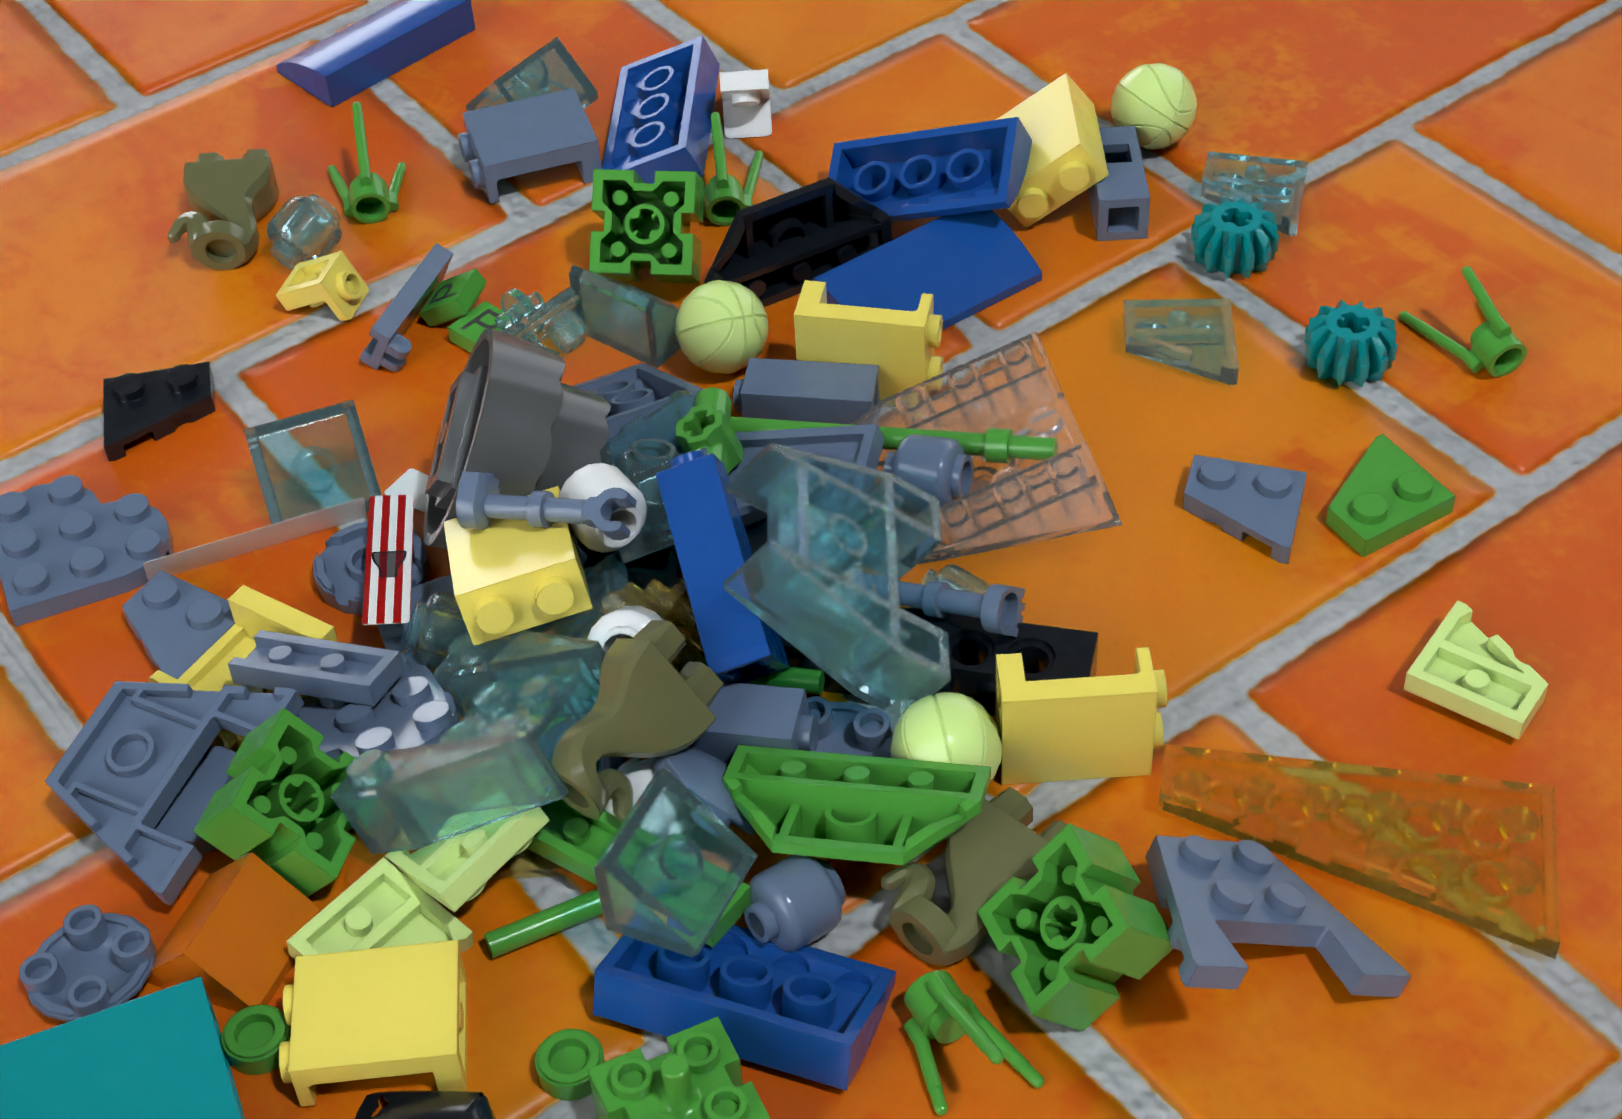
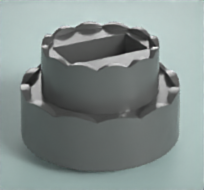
M487 328L482 332L473 347L464 370L450 386L425 494L428 495L424 515L423 537L427 546L448 550L444 521L457 518L456 497L462 471L492 473L494 478L500 480L498 486L501 487L500 494L527 496L534 490L543 491L559 486L561 491L565 481L576 470L588 464L602 463L600 451L605 446L609 437V425L606 418L611 406L604 396L560 382L566 366L563 357L559 355L560 352L491 328Z

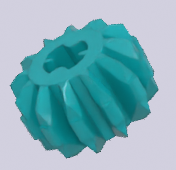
M1221 197L1218 205L1212 203L1204 204L1202 213L1195 216L1194 224L1191 227L1192 251L1195 262L1205 264L1207 273L1224 272L1227 279L1232 274H1240L1245 278H1249L1252 271H1266L1268 262L1274 260L1275 252L1278 251L1279 245L1275 213L1264 211L1262 202L1245 203L1243 197L1238 201H1229Z
M1339 300L1335 308L1320 306L1317 316L1310 318L1309 326L1305 329L1304 343L1306 344L1305 356L1307 358V366L1317 369L1319 379L1335 378L1338 386L1342 385L1345 381H1353L1359 387L1363 386L1366 379L1381 381L1384 372L1391 368L1392 361L1396 358L1398 344L1396 343L1395 320L1384 317L1383 310L1380 307L1365 308L1362 300L1357 305H1348L1343 300Z

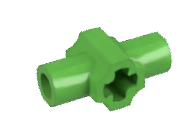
M714 387L705 388L696 394L694 407H691L689 413L677 421L676 437L686 453L703 451L705 456L714 453L724 464L728 476L730 471L743 460V446L730 425L732 401L727 392Z

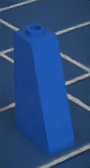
M692 451L673 458L669 461V469L655 474L708 667L723 682L745 684L789 669L790 666L724 464L714 453L705 456L703 451Z

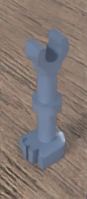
M462 471L456 497V516L460 526L465 529L485 530L490 526L493 518L527 520L530 526L549 528L553 522L586 524L590 527L598 528L605 536L612 540H623L630 536V530L622 522L610 521L612 513L619 507H636L637 500L622 488L604 490L597 497H589L587 500L555 498L552 492L540 490L532 491L529 496L500 494L501 487H498L500 480L494 478L492 473Z
M849 573L846 590L847 597L919 608L923 610L925 615L930 617L944 618L950 613L980 618L985 631L1013 637L1018 636L1019 628H1017V624L1022 623L1023 616L1021 612L1025 608V603L1021 602V599L1024 598L1025 589L1002 584H992L985 594L954 590L949 583L931 580L926 585Z

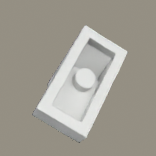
M768 69L719 72L726 138L764 137L771 135L772 120Z

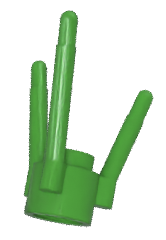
M356 101L352 104L359 175L355 177L348 189L341 174L334 165H330L327 171L344 203L345 216L355 217L358 221L364 223H377L385 219L390 211H397L399 209L398 195L404 179L406 164L404 162L397 164L389 189L385 180L378 174L370 171L362 105Z
M713 112L711 114V132L716 176L709 181L704 190L703 219L708 218L718 226H731L737 211L753 205L752 198L764 154L762 151L755 152L743 190L741 183L733 176L727 174L721 118L718 112Z
M1465 266L1462 269V274L1477 299V305L1487 320L1473 331L1470 337V342L1472 343L1471 350L1466 349L1407 311L1400 312L1399 319L1461 359L1473 373H1477L1485 367L1493 377H1502L1516 370L1527 355V348L1502 318L1481 281H1479L1470 266Z
M936 970L926 973L910 985L905 993L904 1002L913 1017L904 1024V1030L915 1046L925 1084L937 1115H945L948 1111V1106L929 1043L931 1039H936L942 1044H948L967 1034L993 1064H1001L1005 1059L1033 1087L1041 1088L1044 1085L1043 1076L982 1015L970 996L963 994L948 972Z

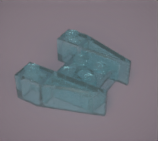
M770 442L726 484L727 493L768 514L767 542L724 581V590L850 693L871 705L900 717L915 701L925 696L933 695L951 680L948 632L900 608L898 580L942 543L940 501L892 473Z
M520 631L473 646L468 632L456 638L448 647L449 655L434 671L433 676L443 691L452 695L457 712L462 720L448 729L437 744L382 752L378 749H372L364 752L349 764L346 770L348 776L331 795L371 854L418 849L565 798L569 791L551 765L555 746L565 731L586 716L594 707L598 698L600 670L603 658L606 655L600 643L595 640L531 631Z

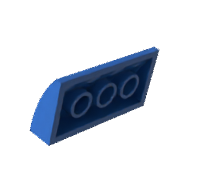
M397 0L276 64L277 72L333 108L475 30L471 0Z
M703 36L621 67L602 169L635 170L644 180V183H654L655 171H694L700 177H704L711 131V114L714 109L720 64Z
M1019 117L836 142L833 147L828 177L885 211L891 217V222L1010 208L1020 191L1025 177L1032 139Z
M993 210L941 216L815 277L814 281L826 282L828 304L916 311L922 293L933 294L934 314L942 315V330L1041 281L1042 271L1010 227Z
M643 910L595 969L593 1015L666 1037L718 1016L740 1059L847 1091L879 1026L895 984L896 971L810 946L795 952L784 951L771 940L766 943L760 942L749 929L733 925L714 947H711Z

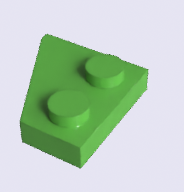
M1381 434L1374 439L1329 505L1326 524L1362 557H1365L1452 513L1455 495L1384 434Z

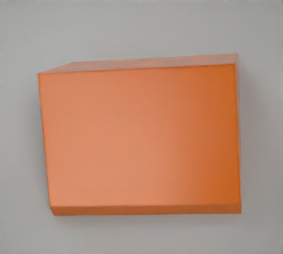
M251 852L208 876L156 952L151 974L145 983L165 989L201 976L213 1005L235 1012L253 1005H268L295 963V959L288 954L286 941L322 909Z

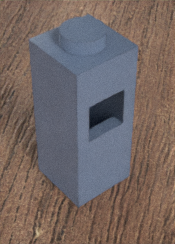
M1135 126L1101 127L1099 130L1109 176L1088 188L1097 241L1148 238L1150 194Z
M749 358L744 379H736L733 408L735 412H742V416L747 418L852 425L877 424L880 409L879 365Z
M723 682L722 688L709 707L716 716V720L699 739L690 745V747L702 750L720 759L727 765H729L738 745L816 751L819 739L818 716L810 714L805 689Z

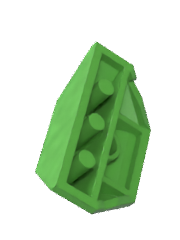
M738 745L722 780L736 807L772 853L907 865L920 860L981 813L991 780V767Z

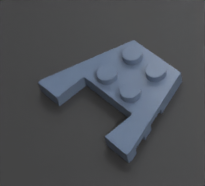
M115 681L49 774L45 783L163 903L171 906L203 857L194 845L157 831L154 828L220 730L225 729L245 737L283 707L296 716L304 702L297 690L287 687H275L274 693H250L246 686L224 685L221 691L192 690L189 684Z
M1156 835L1145 855L1159 906L1169 909L1173 922L1167 933L1171 947L1182 951L1184 959L1178 971L1185 987L1237 990L1249 967L1231 943L1314 947L1319 951L1351 995L1399 997L1411 977L1399 963L1262 844L1252 840H1241L1239 842L1208 840L1196 835H1190L1186 838Z

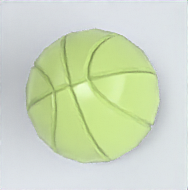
M1163 63L1142 64L1128 71L1116 85L1111 102V115L1115 127L1135 126L1139 147L1144 149H1161L1179 142L1189 132L1188 129H1191L1197 110V99L1192 83L1179 69Z
M724 280L710 281L696 287L681 303L676 318L677 341L684 355L691 363L711 373H734L746 368L749 358H757L763 351L768 336L767 313L762 302L750 289L736 282Z
M954 692L935 693L934 696L928 695L915 701L900 715L892 735L891 758L991 767V783L1001 762V733L998 725L986 709L971 697Z

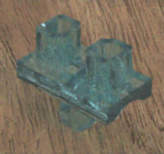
M568 287L546 303H544L542 296L538 292H533L526 296L518 289H510L500 298L503 313L495 318V323L503 333L544 346L541 342L550 337L564 354H569L583 344L589 332L585 323L575 312L580 297L571 287Z

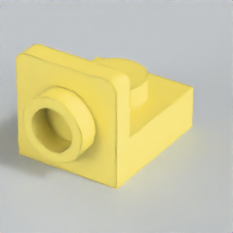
M339 251L296 264L275 296L287 311L307 305L318 307L326 302L337 318L343 322L352 319L368 294L369 288L344 253Z

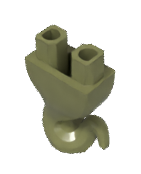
M266 149L247 150L243 158L224 160V157L216 152L199 153L196 162H187L184 166L183 185L190 211L181 214L174 221L167 238L170 243H175L187 232L189 248L196 260L216 270L235 269L245 264L256 251L260 237L256 221L268 214L278 200L279 190L272 161Z
M651 620L633 639L617 638L602 661L599 693L594 707L586 716L566 730L555 746L551 768L547 772L548 782L568 805L587 818L599 820L610 799H612L613 813L617 820L629 822L632 818L634 793L630 780L616 769L607 768L597 773L596 762L600 758L609 756L653 758L674 754L693 744L716 720V716L709 707L724 683L710 667L702 662H688L681 672L678 673L671 662L686 645V638L668 620Z
M1008 787L990 801L985 799L981 813L953 833L946 841L945 879L951 910L947 914L931 902L935 894L936 880L933 872L926 865L920 863L902 865L880 879L881 886L885 890H894L902 886L893 900L890 909L889 922L893 930L910 952L925 963L941 967L951 965L968 957L981 944L988 932L977 911L1013 876L1029 881L1038 872L1032 858L1067 824L1061 820L1053 821L1040 834H1037L1027 827L1033 822V806L1025 796L1011 787Z

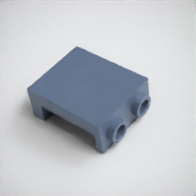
M574 88L462 113L465 132L458 134L464 162L469 164L475 189L484 188L490 204L500 202L497 189V181L500 179L575 162L584 184L593 182V169H602L598 139Z

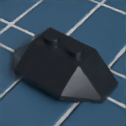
M825 178L737 211L704 280V284L715 280L736 282L754 292L764 307L800 294L804 280L814 281L815 277L891 241V217L885 211L832 178Z

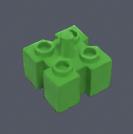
M593 169L592 211L604 220V231H591L589 273L602 281L640 282L641 269H651V275L659 282L700 283L702 242L694 234H690V222L703 223L705 182L698 173L694 171H655L654 183H644V180L635 170Z
M283 707L245 736L226 771L234 779L213 794L193 832L235 861L247 852H253L308 897L337 879L356 840L355 837L346 831L367 818L385 779L346 751L334 759L318 749L325 736Z
M1068 823L1032 858L1038 872L1029 881L1013 876L977 912L998 951L1021 960V963L1010 974L1032 1016L1084 1031L1120 998L1116 989V981L1123 974L1140 980L1174 948L1171 947L1167 932L1169 928L1154 903L1133 895L1134 889L1141 881L1119 844Z
M718 1016L666 1037L668 1053L646 1061L641 1049L638 1048L587 1069L598 1119H771L752 1081L743 1084L740 1058Z

